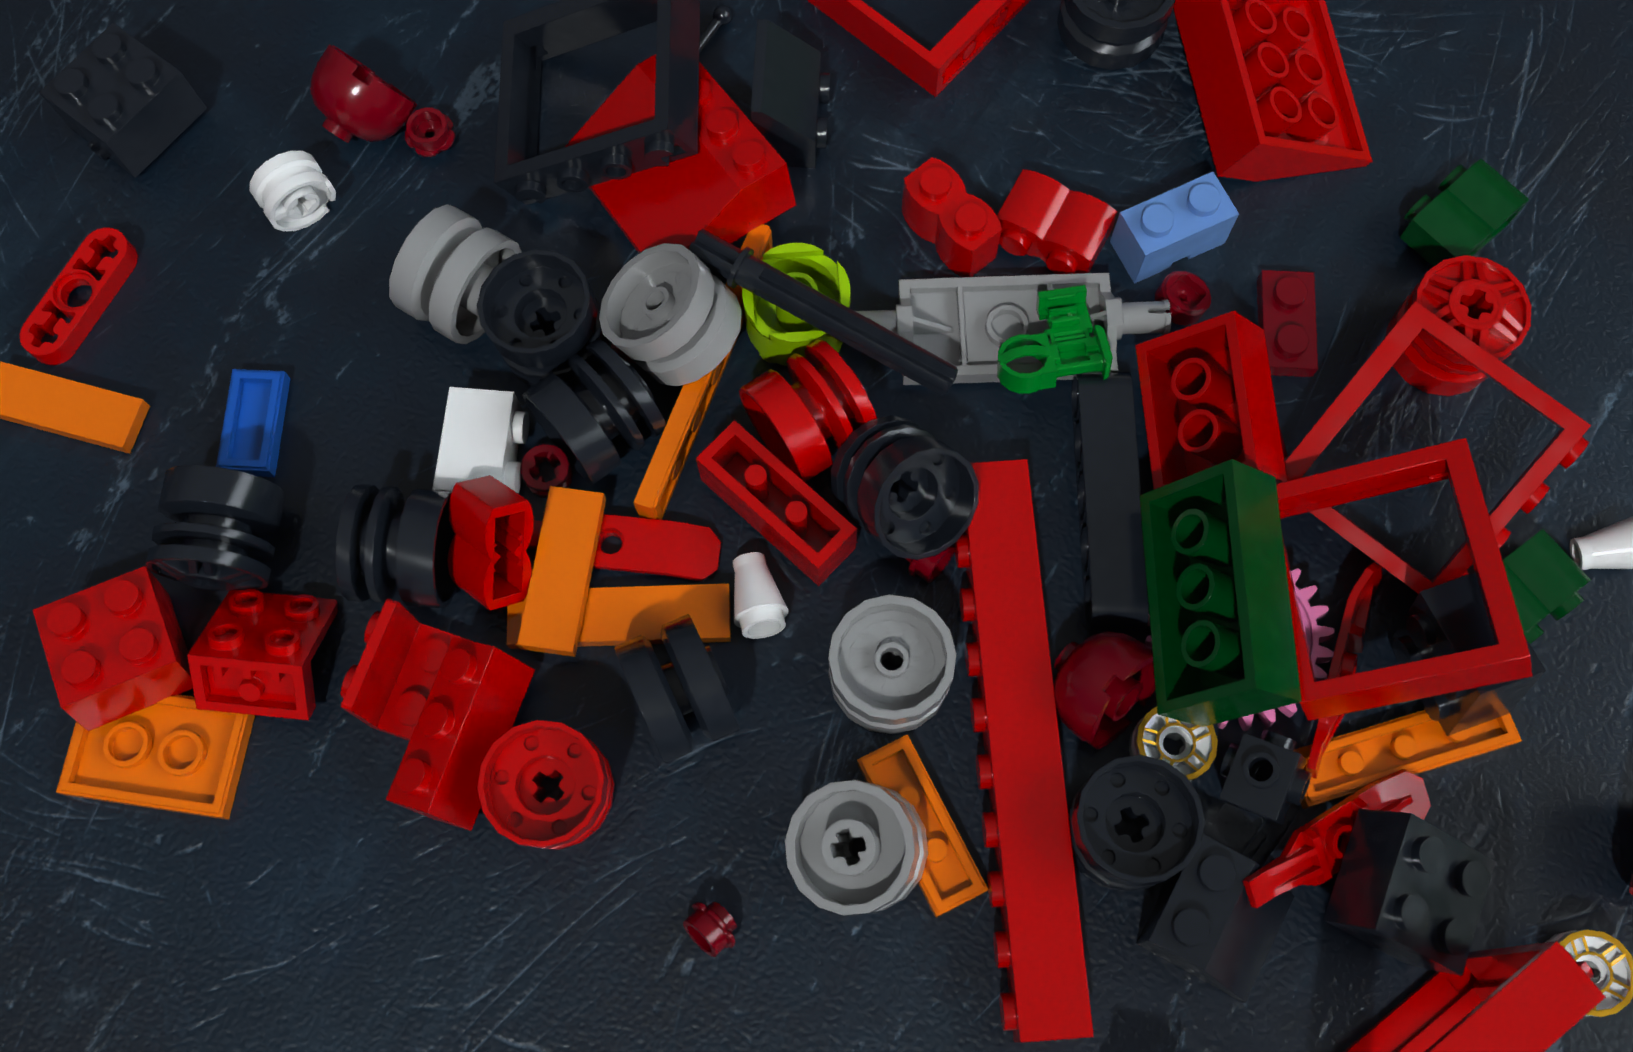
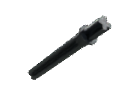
M701 229L696 239L691 242L689 250L710 270L726 278L727 286L735 288L737 285L939 395H945L953 385L958 373L955 365L753 256L754 250L750 247L741 250L704 229Z

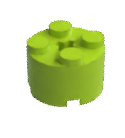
M787 243L771 248L763 254L762 261L850 308V283L847 273L838 261L836 264L831 258L824 255V250L807 243ZM742 288L747 333L763 360L787 366V359L795 353L806 358L805 348L818 338L826 341L837 352L840 351L842 341Z

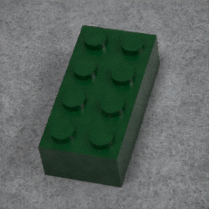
M1230 459L1140 495L1158 715L1205 727L1302 702L1276 477Z

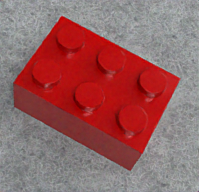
M1231 311L1135 345L1154 490L1230 459L1276 477V484L1287 482L1264 329L1236 311Z

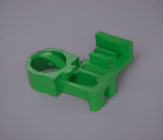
M1086 285L1038 292L1036 311L1039 320L1046 319L1048 329L1040 334H1019L1008 338L1002 343L998 351L997 377L1005 388L1018 394H1030L1042 389L1055 388L1057 378L1062 376L1101 371L1104 380L1109 377L1113 357L1104 328L1094 325L1093 332L1092 322L1086 306ZM1032 356L1038 359L1043 364V367L1032 373H1019L1013 371L1006 364L1017 358Z

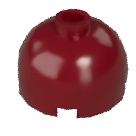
M329 44L318 61L312 75L310 92L314 105L327 117L322 126L347 143L350 142L353 136L368 142L384 141L395 135L405 125L409 116L418 105L394 85L388 84L377 76L370 68Z
M1106 631L1087 637L1080 644L1071 642L1061 651L1054 664V668L1058 671L1054 681V697L1056 709L1062 722L1077 737L1097 749L1111 743L1126 730L1132 722L1125 715L1136 702L1144 707L1156 689L1152 648L1124 633Z

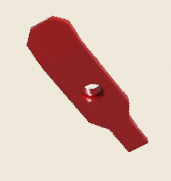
M603 514L593 568L666 575L702 582L718 570L721 541L710 527L677 521ZM534 520L533 534L528 546L530 549L537 550L542 521ZM610 536H616L622 540L620 550L613 554L605 553L602 550L603 541Z
M1372 563L1365 569L1348 597L1327 679L1356 673L1358 654L1355 653L1363 652L1371 599L1375 595L1382 579V566L1376 563ZM1345 714L1320 718L1318 720L1307 764V771L1312 773V778L1317 779L1322 755Z
M1403 769L1391 773L1364 786L1295 830L1278 858L1243 879L1251 907L1259 908L1274 897L1299 885H1320L1339 872L1359 809L1412 813L1424 820L1431 804L1423 778ZM1342 833V843L1338 849V838Z

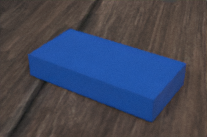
M232 369L216 467L241 471L254 476L275 477L291 379L285 371Z

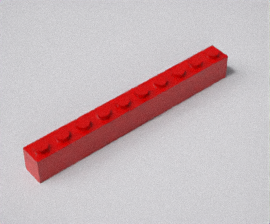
M1028 459L971 463L979 481L978 505L971 524L958 541L954 543L957 568H966L968 588H960L962 622H972L973 642L965 643L966 670L968 677L977 676L979 698H971L970 700L973 732H983L985 754L976 755L977 781L979 790H989L991 812H982L983 841L985 848L994 847L997 871H988V894L990 906L1000 907L1003 929V931H996L993 934L994 954L997 968H1007L1009 993H1000L999 996L1002 1027L1004 1031L1013 1030L1014 1042L1019 1043L1094 1037Z

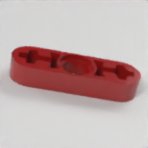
M105 227L91 232L81 243L20 330L21 345L39 362L45 365H59L68 361L78 350L135 269L138 261L137 251L119 230ZM106 250L109 252L118 251L114 258L107 256L103 259L101 258L102 253ZM89 270H92L96 275L101 274L102 278L98 281L89 273ZM83 285L91 286L92 294L85 304L78 307L68 306V296L75 288ZM60 311L71 320L70 323H67L62 317L60 319L57 317ZM46 333L58 336L53 344L41 342Z

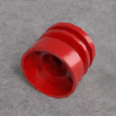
M1468 255L1458 256L1441 261L1425 273L1421 281L1414 287L1412 293L1396 310L1387 326L1386 336L1416 301L1502 362L1522 344L1531 327L1532 305L1524 285L1508 268L1488 258ZM1423 330L1420 331L1393 365V368L1408 384L1425 393L1442 396H1453L1470 392L1488 378Z
M819 338L805 348L806 358L795 353L787 359L786 362L792 385L778 372L769 369L742 386L739 390L744 409L767 449L804 482L812 479L833 464L830 449L826 442L827 439L839 449L854 430L868 421L877 418L868 395L857 375L834 348Z
M535 720L511 728L493 742L481 763L477 790L483 814L499 834L519 845L560 850L582 843L600 829L612 808L615 782L609 761L594 742L561 722ZM562 775L563 778L559 783V787L564 792L563 796L559 800L547 797L543 801L541 798L546 792L544 786L541 785L543 779L548 776L556 780Z

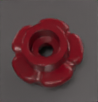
M425 107L418 109L407 120L405 131L406 143L410 148H415L418 155L434 157L452 146L455 139V134L451 130L453 129V123L448 116L435 108ZM435 132L433 137H426L427 134Z
M951 545L938 555L919 560L905 558L910 562L908 568L909 575L913 577L919 576L927 583L933 582L952 559L955 548Z
M715 901L709 906L701 902H695L692 905L694 912L683 921V926L691 939L705 953L712 957L717 956L724 948H733L736 942L732 932L737 928V925L729 912Z

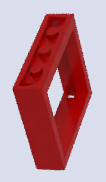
M862 0L807 1L936 98L1031 0H980L930 51Z
M1415 301L1285 461L1287 481L1299 479L1306 473L1420 331L1423 330L1561 428L1489 512L1500 549L1511 535V531L1505 528L1506 524L1519 509L1528 514L1539 504L1550 489L1543 481L1558 464L1566 469L1582 454L1589 444V441L1582 436L1592 425ZM1334 507L1310 512L1418 594L1420 591L1470 574L1467 570L1473 563L1466 540L1433 579L1430 580Z
M1466 438L1276 484L1281 519L1449 479L1496 645L1316 682L1283 539L1302 699L1300 705L1308 721L1532 677L1531 655Z
M1558 941L1469 952L1462 976L1440 971L1435 972L1343 1052H1544L1604 1000L1606 996L1591 980L1593 972L1587 962H1576Z

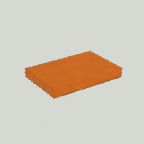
M175 695L90 731H87L76 721L56 793L229 820L255 715L196 709L194 697Z

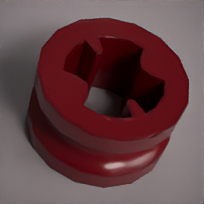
M548 444L535 446L522 459L520 468L522 478L533 494L541 498H547L550 486L569 488L573 478L572 467L567 456L560 448ZM549 461L552 467L556 463L560 464L554 469L556 478L552 481L545 482L542 476L538 480L534 479V477L540 474L538 465L542 462Z

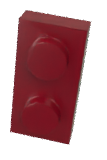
M1262 270L1257 278L1258 326L1264 329L1271 375L1313 377L1318 370L1314 272Z

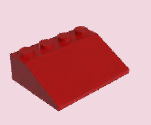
M1325 0L1175 1L1173 9L1178 30L1181 35L1189 72L1208 137L1212 159L1219 177L1258 182L1366 167L1373 162Z
M656 54L634 67L565 147L655 119ZM700 62L698 154L669 162V166H656L632 173L631 176L625 179H612L589 186L639 254L645 249L663 243L681 244L689 250L691 242L696 239L701 229L731 244L761 224L769 222L796 206L787 163Z

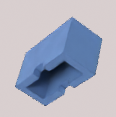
M1210 172L1120 212L1110 243L1135 284L1171 268L1173 262L1185 257L1191 259L1224 244L1239 213L1214 172Z

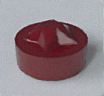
M1175 271L1168 274L1157 288L1154 297L1155 301L1169 300L1170 310H1166V313H1171V322L1178 325L1196 323L1211 304V294L1205 282L1195 274L1187 271Z

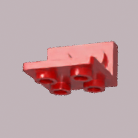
M255 589L229 591L187 654L196 709L309 720L316 708L311 660L338 613L337 600L316 598L308 594L285 595L264 593Z
M387 598L382 610L376 611L367 624L364 634V641L367 645L358 665L351 666L344 677L341 686V697L343 698L341 708L373 729L410 741L452 637L469 639L422 624L400 602Z

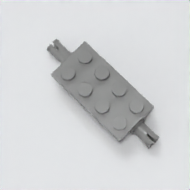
M1109 273L899 279V304L895 305V310L855 311L955 365L958 373L954 383L1000 382L997 377L998 351L1002 343L1008 338L1019 334H1040L1048 329L1046 319L1039 320L1036 311L1037 294L1041 291L1086 285V306L1092 322L1093 332L1094 325L1104 328L1113 359L1110 372H1118L1117 340H1120L1123 334H1168L1171 329V313H1166V310H1170L1168 299L1146 302H1122L1120 297H1114L1111 293ZM1032 356L1017 358L1006 364L1013 371L1019 373H1032L1043 367V364ZM902 375L903 385H921ZM1073 375L1058 377L1057 380H1072Z

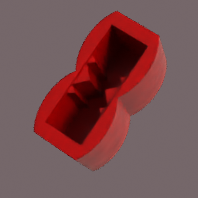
M931 157L904 178L902 213L905 221L918 236L935 244L940 259L951 271L961 277H972L996 258L1002 231L1000 221L987 203L966 192L961 177L951 166L937 158Z
M1023 169L997 214L1002 228L999 244L1007 252L1016 256L1030 255L1039 257L1046 262V266L1055 274L1089 273L1113 229L1117 211L1096 197L1069 190L1051 177L1039 172Z
M491 475L457 482L452 490L448 507L450 525L455 533L449 547L447 560L448 571L452 581L490 611L524 601L528 594L532 577L531 561L526 552L534 528L533 510L529 501Z

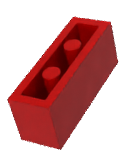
M735 420L696 457L701 481L818 586L856 549L857 528Z
M452 637L386 800L428 818L472 831L481 808L477 790L481 763L493 742L513 727L535 669L495 646Z

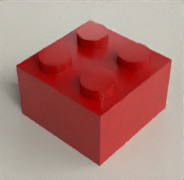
M146 566L33 609L60 707L87 731L147 708L169 696H175L193 689L187 657L188 650L169 593Z

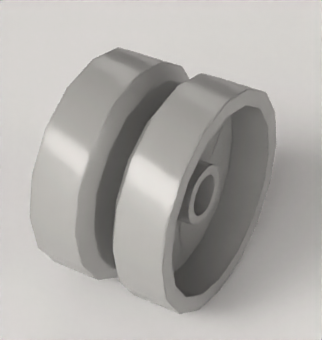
M447 204L435 208L417 223L405 239L394 261L390 275L389 297L398 309L417 320L429 321L435 331L455 343L467 344L478 339L485 332L480 325L477 309L482 284L494 267L510 256L522 253L517 242L500 232L488 227L482 229L479 220L456 207Z
M663 243L645 249L628 261L616 274L602 299L599 321L603 335L658 383L677 387L699 380L714 370L726 357L740 332L742 310L737 296L720 279L714 276L710 269L694 253L681 244Z
M889 594L863 601L844 615L832 634L828 657V676L835 701L850 720L868 731L897 734L917 729L936 715L947 697L952 684L957 654L951 631L935 610L915 598ZM884 659H888L893 666L902 664V666L897 670H888L883 667L881 662Z
M858 780L829 783L809 794L792 815L785 838L787 868L799 891L819 908L840 915L863 914L885 910L907 898L921 880L929 854L926 828L915 807L895 790ZM856 838H863L865 840L866 851L857 852L860 858L856 857L852 850V844Z

